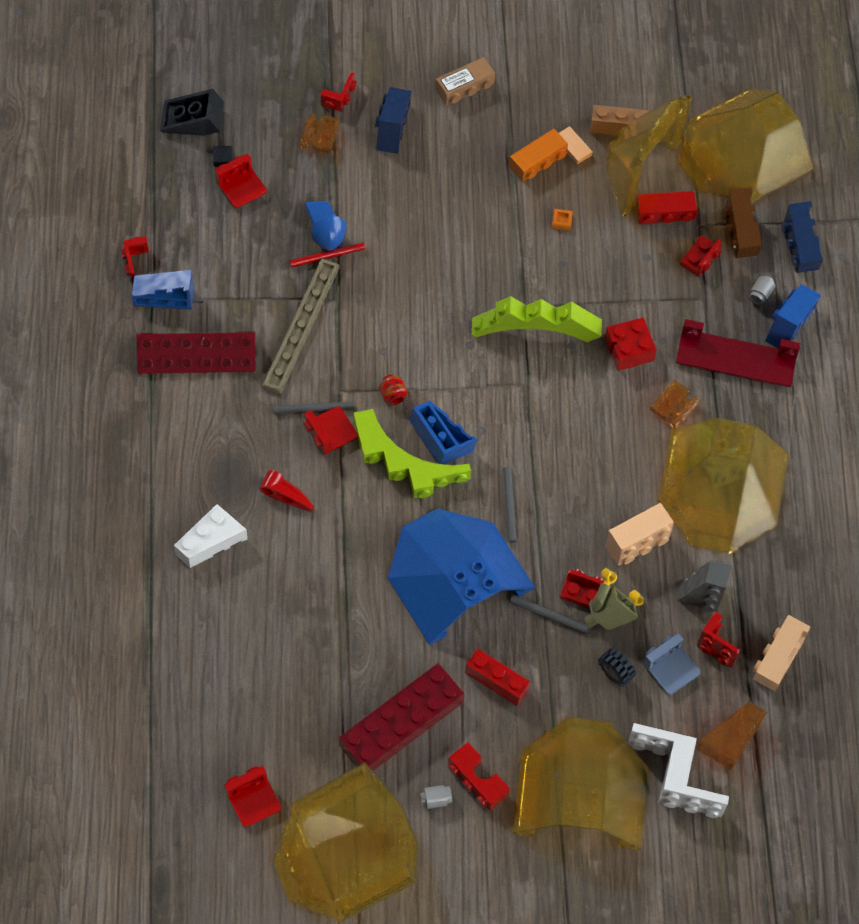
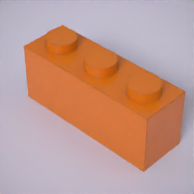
M552 129L511 155L509 167L522 182L528 178L531 179L542 169L549 168L556 160L563 159L567 154L568 143L555 129Z

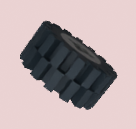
M611 647L598 658V664L601 666L602 671H605V675L610 677L611 681L624 687L636 676L634 666L631 665L632 663L626 659L627 657L622 655V652Z

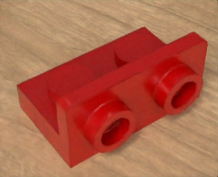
M701 235L683 257L680 265L699 277L703 271H708L713 258L717 259L721 254L722 249L720 247L722 241L718 239L714 243Z
M569 569L560 598L590 609L589 602L594 599L604 580L600 577L585 575L580 570Z

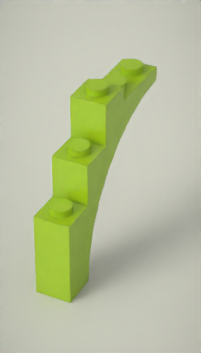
M510 296L496 302V308L472 318V335L480 337L504 330L539 329L564 333L589 342L602 337V319L573 302L556 308L542 299L525 305Z
M373 409L354 412V426L358 434L357 438L363 462L374 464L384 460L388 480L400 481L408 477L414 498L429 497L433 494L435 486L444 487L450 483H464L471 479L470 464L444 465L414 457L398 447L385 434L377 421Z

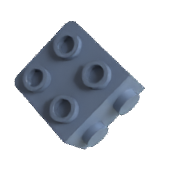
M679 633L674 637L668 636L658 648L653 647L648 650L643 664L667 695L674 694L700 675V669L681 648L684 639Z

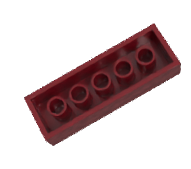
M437 663L339 737V747L363 776L366 777L464 703L465 693L441 665Z

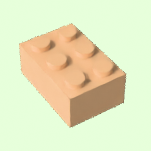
M659 503L610 529L605 548L617 566L623 563L625 565L629 564L636 556L640 554L645 555L656 545L662 546L667 543L674 521L663 505Z

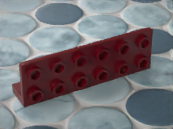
M685 319L676 364L789 388L792 386L796 359L801 343L781 339L779 348L702 333L704 323Z
M236 331L234 333H137V372L139 374L255 372L256 331Z

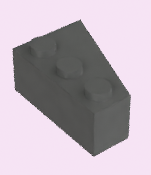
M713 560L700 567L699 572H693L690 578L685 577L683 579L677 601L702 607L705 611L717 612L726 589L731 565Z

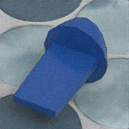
M328 201L306 202L305 207L313 225L311 230L312 240L324 250L331 251L336 249L345 238L347 231L345 220L335 215Z

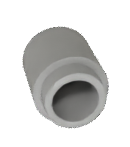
M760 276L750 290L749 299L757 305H762L766 302L775 289L773 279L769 276Z
M439 785L423 788V792L420 793L421 805H425L426 809L445 807L447 804L452 803L450 786Z

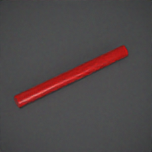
M362 242L289 260L290 266L293 268L320 261L321 258L329 259L365 250V244Z

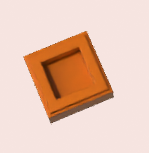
M554 209L552 228L570 231L573 211Z

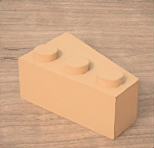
M788 615L782 627H777L772 636L774 639L771 645L768 643L763 651L764 659L757 661L753 669L756 672L753 680L775 692L802 646L810 626Z

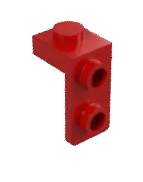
M350 73L341 94L323 89L321 105L327 109L342 112L344 106H347L350 101V92L356 88L355 73Z
M146 236L133 237L123 241L124 248L121 249L123 260H127L128 264L124 265L127 276H131L132 282H134L135 273L131 256L149 252Z

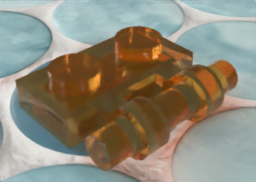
M310 114L309 119L306 120L304 125L306 127L305 131L300 137V147L306 149L309 143H313L312 150L331 154L340 126V119L322 115L321 120L318 121L315 114ZM317 129L316 135L311 134L312 130Z
M673 380L651 405L650 410L665 421L670 416L673 417L674 420L671 426L677 429L679 425L685 423L686 417L697 409L700 399L696 396L692 400L687 398L690 390L676 380ZM680 404L685 407L681 412L677 410Z

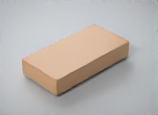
M570 126L559 132L568 143V155L577 164L592 156L593 151Z

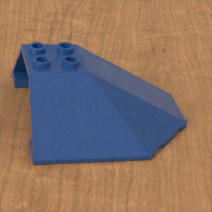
M438 508L402 527L388 575L390 584L429 645L446 637V629L468 608L502 590H513L515 595L520 597L535 588L493 522Z

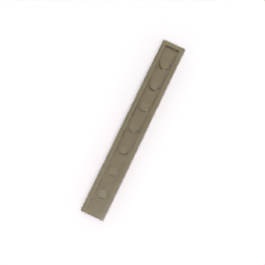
M321 258L262 384L263 389L281 395L339 270V264Z

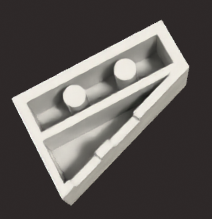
M217 504L174 545L175 555L191 568L213 557L214 554L222 550L225 551L240 541L247 540V529Z

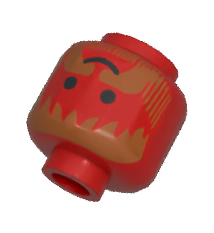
M393 374L385 376L379 385L384 401L391 403V405L402 403L408 393L403 379Z

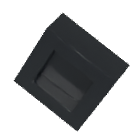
M213 146L214 166H220L232 161V146Z

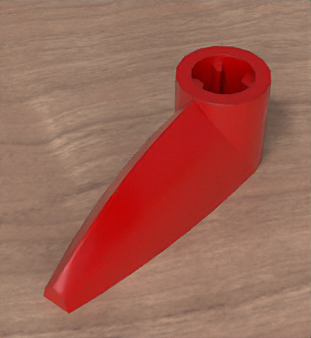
M274 470L267 471L259 488L263 494L309 512L313 511L314 506L301 490L285 480L279 472Z

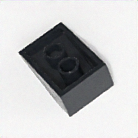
M214 89L165 100L160 131L162 133L202 136L220 132L224 101Z

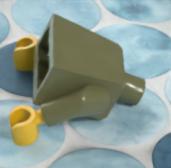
M607 568L603 569L601 577L605 581L601 583L594 599L589 602L591 614L585 616V622L590 628L599 623L606 630H611L638 618L636 605H642L644 599L636 590L631 591L628 597L614 585L609 586L617 580V575Z

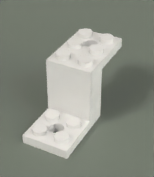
M634 723L628 745L636 750L646 749L653 751L657 755H669L659 802L669 808L680 807L690 813H705L710 818L722 817L728 805L729 796L687 786L697 738Z

